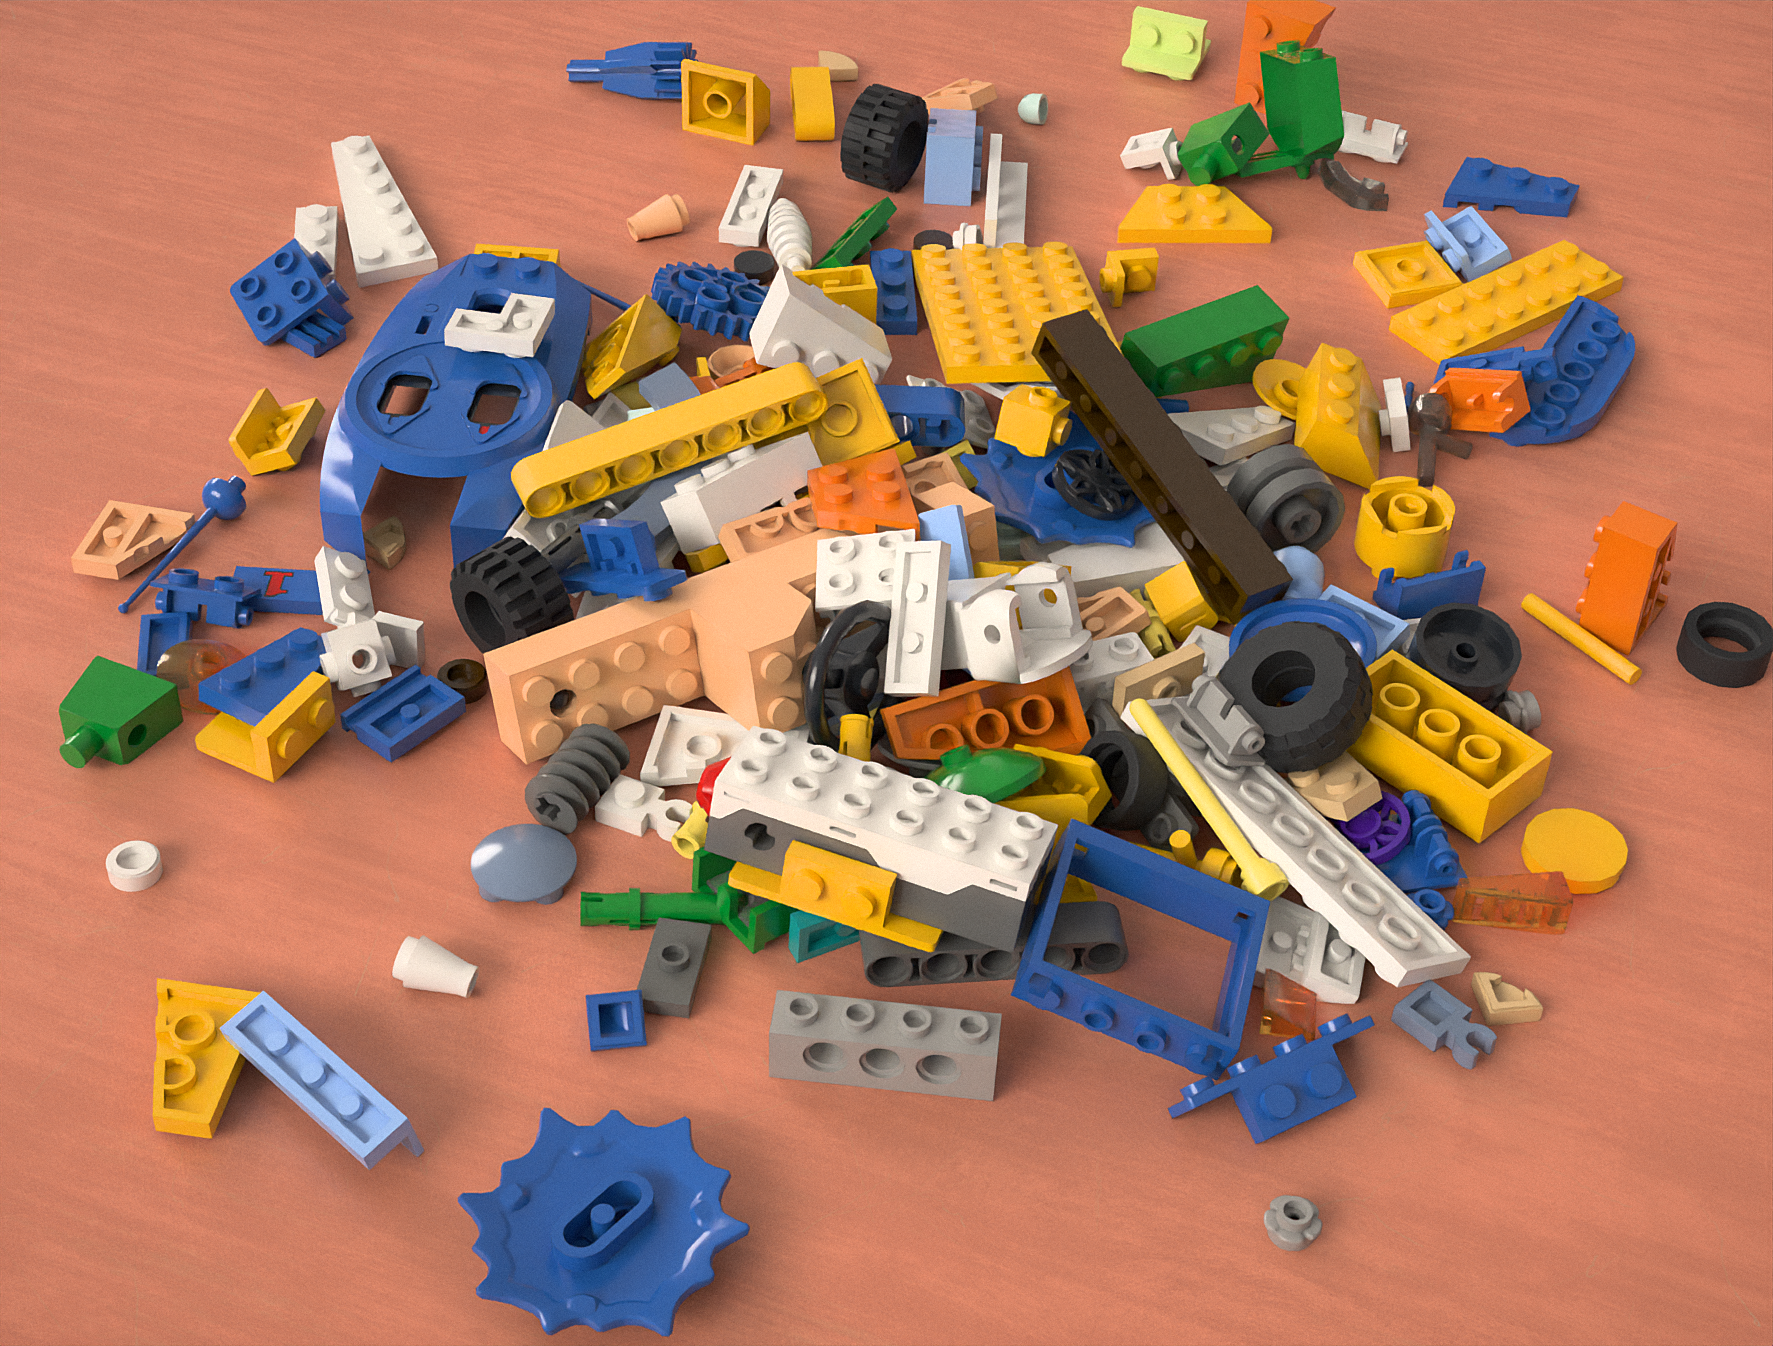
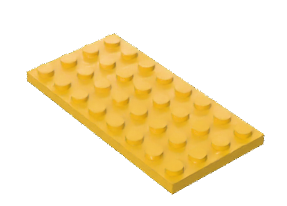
M1012 242L1004 244L1003 248H987L983 244L970 243L963 245L962 250H946L945 246L929 244L922 246L921 250H911L913 274L947 384L1051 381L1031 354L1042 323L1088 309L1097 323L1105 329L1107 336L1122 354L1072 246H1068L1063 242H1047L1043 244V247H1027L1023 243Z

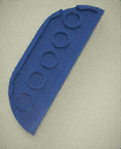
M1577 295L1542 347V349L1555 348L1560 366L1558 378L1539 384L1532 380L1524 382L1531 411L1504 433L1490 432L1489 436L1501 439L1508 445L1520 447L1526 444H1548L1581 437L1584 433L1591 430L1599 422L1627 378L1635 354L1634 337L1631 332L1626 334L1618 325L1619 317L1601 304Z

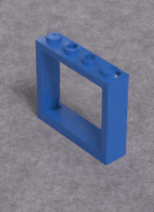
M1071 819L1053 850L1011 996L1026 1001L1038 1009L1050 1011L1079 1023L1091 1031L1101 1032L1130 1044L1142 1052L1154 1054L1183 1066L1193 1073L1207 1077L1211 1075L1212 1079L1217 1081L1239 1051L1270 901ZM1075 844L1086 847L1087 850L1085 852L1074 848ZM1068 874L1231 941L1212 1030L1043 960ZM1238 912H1242L1248 916L1244 919L1236 915Z

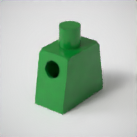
M1249 102L1193 124L1178 152V159L1187 171L1189 179L1196 186L1209 184L1212 181L1241 170L1270 133Z
M97 655L60 704L58 712L65 742L60 746L59 751L62 758L75 768H83L94 756L118 765L129 764L183 722L177 685Z

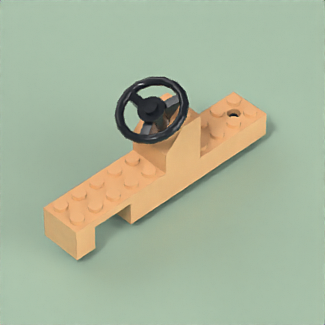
M954 481L913 496L917 516L920 513L949 505H961L972 566L977 562L1000 561L995 507L993 504ZM821 529L688 578L687 581L673 586V593L666 598L656 601H644L643 596H639L484 653L501 741L525 764H529L557 752L561 744L570 737L572 731L582 724L594 723L614 731L660 713L663 705L678 706L705 695L747 730H750L754 725L764 729H775L784 733L807 722L812 740L817 745L827 746L838 753L840 738H837L830 730L825 714V703L839 719L848 714L866 715L868 718H871L867 705L872 701L878 688L880 667L876 657L888 644L891 609L884 603L864 600L842 609L832 621H830V618L821 619L819 612L815 610L817 540L841 536L847 537L840 530ZM884 693L882 701L873 717L874 725L870 750L887 733L880 709L902 703L903 697H894Z

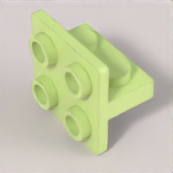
M1137 6L1133 12L1130 46L1122 57V66L1130 67L1140 73L1153 72L1167 75L1173 80H1192L1210 49L1211 40L1206 39L1208 21Z

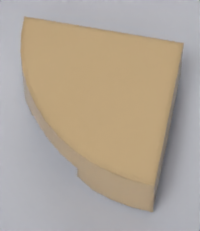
M818 51L819 67H829L830 81L858 80V67L852 59L836 52Z
M395 516L388 518L363 533L365 553L388 570L397 565L403 558L406 550L405 534L402 523Z
M1474 972L1471 987L1487 1026L1540 1021L1543 1007L1531 991L1525 988L1523 992L1517 987L1501 981V975L1489 972Z

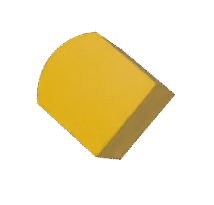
M1185 560L1144 584L1161 621L1178 642H1185L1196 625L1211 630L1219 620V616L1203 584Z

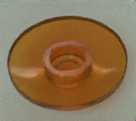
M209 639L187 640L173 645L163 653L158 662L156 676L177 685L180 706L182 708L200 714L218 715L222 711L199 701V683L247 656L235 647L220 641Z

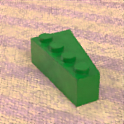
M1256 285L1129 331L1124 335L1120 350L1123 356L1130 362L1133 370L1146 387L1153 392L1155 397L1253 382V372L1258 364L1265 360L1274 359L1277 349L1283 342V334L1290 318Z

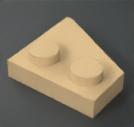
M1347 751L1343 752V755L1331 763L1328 762L1317 769L1305 772H1289L1288 777L1284 779L1315 810L1328 818L1349 821L1383 799L1378 780Z

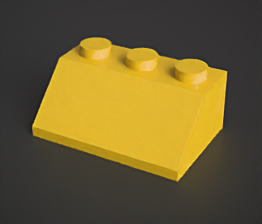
M1321 343L1299 380L1294 445L1304 448L1323 471L1370 489V486L1378 481L1379 410H1381V404L1362 358L1355 356L1345 348H1335Z

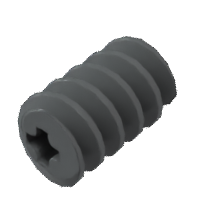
M582 724L576 727L570 737L561 744L557 752L552 754L547 764L540 768L536 777L532 778L525 788V801L536 821L543 826L559 831L563 835L572 833L576 829L578 821L586 817L589 808L597 804L600 796L610 787V783L620 775L621 770L626 769L628 766L630 752L626 743L615 732L598 724Z

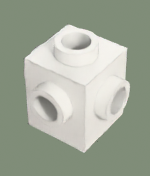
M375 619L321 633L326 653L319 656L324 676L330 678V683L336 682L338 690L351 689L353 697L364 695L382 687L381 679L392 676L389 666L396 664L394 650L388 636L380 637ZM356 651H359L363 656V663L359 668H356L352 662L353 654Z

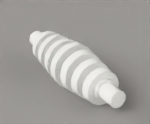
M780 198L769 211L768 246L779 268L783 264L792 272L809 270L812 263L811 229L799 207L786 198Z

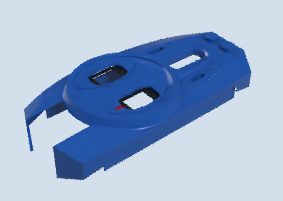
M490 253L468 254L424 276L396 305L376 333L357 365L334 414L324 450L320 479V514L324 541L337 551L352 553L366 562L361 514L380 466L396 472L422 477L467 476L450 523L454 568L457 564L502 540L525 508L511 481L513 467L520 460L543 451L559 406L566 400L573 401L583 362L587 335L590 336L592 326L591 293L554 262L541 261L532 257L510 258L495 256ZM511 293L555 299V315L534 357L512 358L504 353L490 351L467 352L459 347L445 346L444 329L456 308L500 314ZM396 386L429 389L419 412L414 415L385 413ZM482 394L518 398L511 418L507 423L492 424L472 421Z

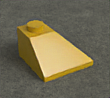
M683 59L681 62L683 130L754 145L770 124V89L756 74Z

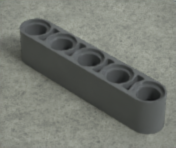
M1105 901L1059 903L1044 955V961L1077 975L1110 973L1120 969L1127 962L1129 952L1119 909L1114 904ZM1037 905L1033 909L1013 954L947 931L943 932L935 951L926 952L859 930L865 977L871 984L878 987L1014 980L1017 976Z

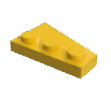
M157 978L158 1016H156L155 1024L157 1052L156 1061L154 1062L153 1120L156 1131L213 1138L246 1060L225 1039L219 1028L257 997L260 992Z

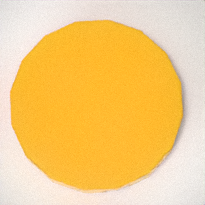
M1560 808L1540 813L1531 820L1525 830L1521 854L1525 866L1538 880L1550 885V881H1553L1556 884L1564 885L1562 891L1594 894L1613 887L1619 880L1620 874L1624 871L1628 848L1623 835L1609 821L1591 812L1575 808Z

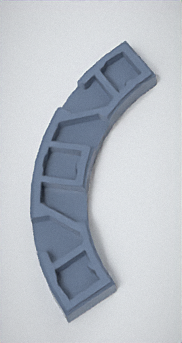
M675 362L639 381V393L649 402L654 411L701 395L689 376ZM713 458L654 479L638 500L611 519L647 521L648 528L655 537L656 545L659 546L674 533L660 502L677 493L674 485L697 474H701V477H703L701 469L711 464Z

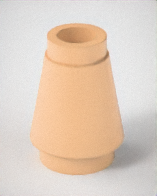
M665 194L632 217L627 218L628 229L635 241L682 232L683 227L690 223L687 208L678 194L671 197Z

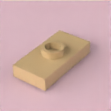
M1194 642L1116 676L1112 699L1113 710L1120 718L1129 701L1138 698L1150 700L1182 697L1192 693L1193 681L1202 675L1205 652Z

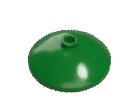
M966 744L940 755L942 765L932 770L924 779L931 780L938 786L966 795H977L991 803H996L1027 787L1039 779L1047 769L1043 759L1030 752L1003 747L971 752L969 745Z

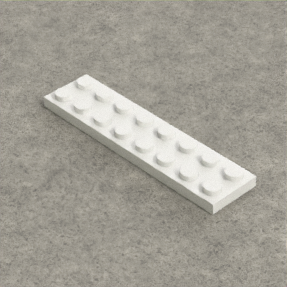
M1190 696L1146 700L1248 843L1263 858H1266L1269 863H1276L1289 880L1288 882L1302 895L1304 903L1312 910L1321 913L1338 930L1340 938L1345 943L1357 948L1375 966L1376 973L1382 979L1398 988L1428 981L1429 979L1433 980L1462 973L1471 956L1270 766L1264 764V766L1239 765L1238 767H1230L1219 762L1213 756L1210 746L1198 733L1186 725L1183 715L1171 703L1172 698H1189ZM1129 701L1120 718L1135 734L1147 737L1131 715L1129 707L1132 701Z

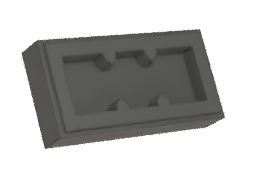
M658 918L637 990H642L644 1012L682 1018L690 1017L712 939V925Z

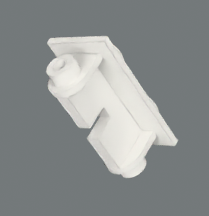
M1342 110L1344 139L1338 150L1339 152L1356 153L1372 157L1375 161L1381 163H1398L1408 146V142H1406L1408 131L1403 130L1402 125L1374 119L1372 129L1369 131L1365 130L1366 116Z

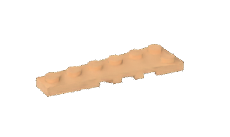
M948 452L904 465L901 468L913 504L914 495L952 481L969 490ZM809 497L791 502L785 507H775L723 524L718 538L732 563L824 528L817 527L811 500ZM878 525V533L903 530L901 528ZM840 530L847 536L865 535L851 530Z

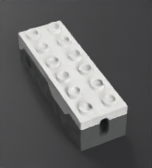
M754 725L731 757L714 762L705 768L696 792L697 803L700 808L705 810L709 817L704 846L705 851L782 876L786 851L792 841L796 840L896 873L897 878L890 913L1012 954L1040 897L1058 824L1043 820L1035 814L1018 812L991 803L977 795H966L938 786L935 782L928 779L914 778L886 769L883 765L876 762H865L837 753L827 746L813 745L785 736L778 730L764 729Z

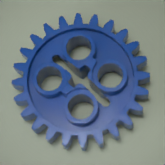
M680 261L677 266L668 263L666 268H659L653 281L651 298L656 300L661 308L666 309L665 313L667 316H678L679 323H691L694 330L708 331L712 336L716 335L717 332L722 333L729 340L734 335L748 342L749 333L770 287L759 286L760 280H748L744 273H736L726 267L718 270L709 263L707 267H702L696 262H692L691 266H688Z

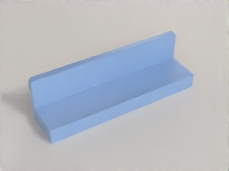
M262 991L219 1028L225 1039L367 1169L373 1168L400 1142L416 1157L424 1152L409 1119L265 991Z

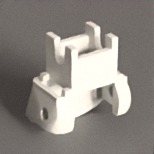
M1038 562L1027 566L1012 577L1009 572L999 574L996 577L948 581L941 670L968 668L973 678L977 681L986 680L1024 684L1048 677L1066 668L1086 654L1093 645L1090 630H1083L1074 582L1068 569L1055 563ZM1014 585L1015 592L1005 590V586ZM1045 588L1054 591L1057 597L1056 604L1050 603L1045 599ZM1017 607H1019L1022 630H1019L1015 612Z

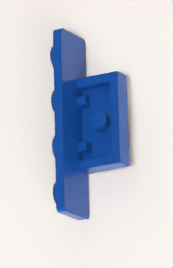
M598 518L579 524L589 562L576 564L566 568L559 574L568 594L591 591L592 596H602L615 593L618 599L643 596L644 601H656L666 598L673 593V586L688 580L685 570L659 567L655 553L657 549L656 540L648 528L647 521Z
M1348 1013L1317 1027L1322 1036L1321 1038L1307 1043L1304 1035L1300 1034L1272 1047L1277 1057L1261 1064L1256 1054L1226 1068L1231 1078L1215 1085L1210 1075L1180 1089L1184 1100L1167 1109L1173 1119L1231 1092L1255 1144H1258L1357 1097L1332 1045L1373 1027L1375 1024L1370 1015L1352 1023Z

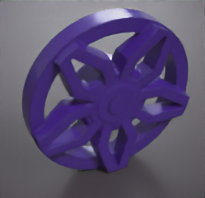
M1381 791L1383 799L1349 821L1324 817L1327 821L1330 819L1334 827L1359 851L1362 848H1369L1370 852L1363 855L1375 866L1395 857L1409 844L1411 839V821L1406 806L1399 798L1385 791ZM1392 810L1399 815L1402 820L1401 825L1389 820Z

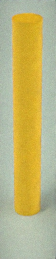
M1534 593L1528 594L1523 599L1521 608L1629 685H1633L1638 681L1642 674V669Z

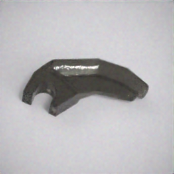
M1321 159L1317 173L1328 191L1353 208L1366 211H1387L1389 196L1384 194V182L1365 177L1361 181L1351 177L1339 161Z

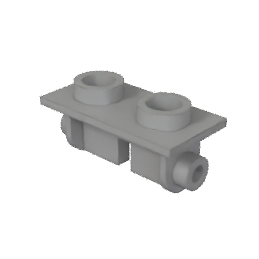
M1202 674L1193 681V692L1189 698H1172L1171 703L1183 715L1186 725L1203 738L1212 749L1213 756L1219 762L1230 767H1238L1239 765L1264 766L1265 761L1257 753L1265 744L1263 729L1241 705L1232 706L1235 700L1234 697L1216 677Z

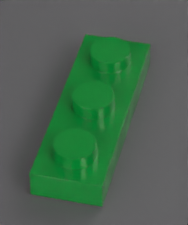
M886 197L862 212L810 270L854 266L851 261L859 259L872 248V244L869 241L875 240L889 229L890 225L887 223V220L897 210V207L890 198Z

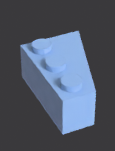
M930 108L926 143L924 204L971 206L972 191H980L983 126H976L977 111Z

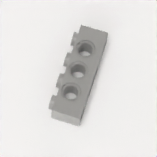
M777 990L769 1030V1077L993 1101L1002 1014Z

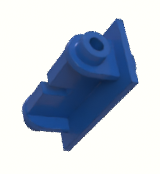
M185 568L170 569L169 574L150 582L152 587L163 588V591H159L155 599L157 610H161L163 613L191 612L192 620L198 621L201 620L202 605H207L206 623L240 629L242 625L249 626L251 624L254 611L252 607L247 606V599L261 593V588L244 586V580L238 577L218 576L215 577V580L199 578L198 571Z

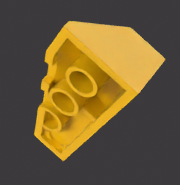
M647 293L586 345L581 367L584 368L582 373L587 378L585 380L587 391L594 399L647 373L657 363L661 366L666 365L678 353L680 348L677 344L682 328L670 316H667L665 311Z

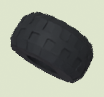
M1290 621L1264 628L1258 631V634L1250 639H1246L1238 646L1220 672L1219 681L1235 699L1232 706L1241 705L1263 729L1265 744L1257 753L1263 758L1265 764L1270 766L1275 772H1305L1317 769L1328 762L1331 763L1343 755V752L1352 744H1355L1361 736L1367 721L1370 719L1373 708V689L1361 657L1346 637L1321 623ZM1312 686L1311 690L1296 703L1289 706L1276 707L1278 702L1287 693L1296 688Z

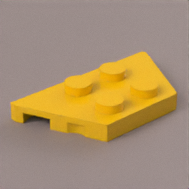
M1163 184L1160 186H1147L1120 223L1117 241L1118 243H1270L1272 227L1225 186L1202 184L1200 186Z

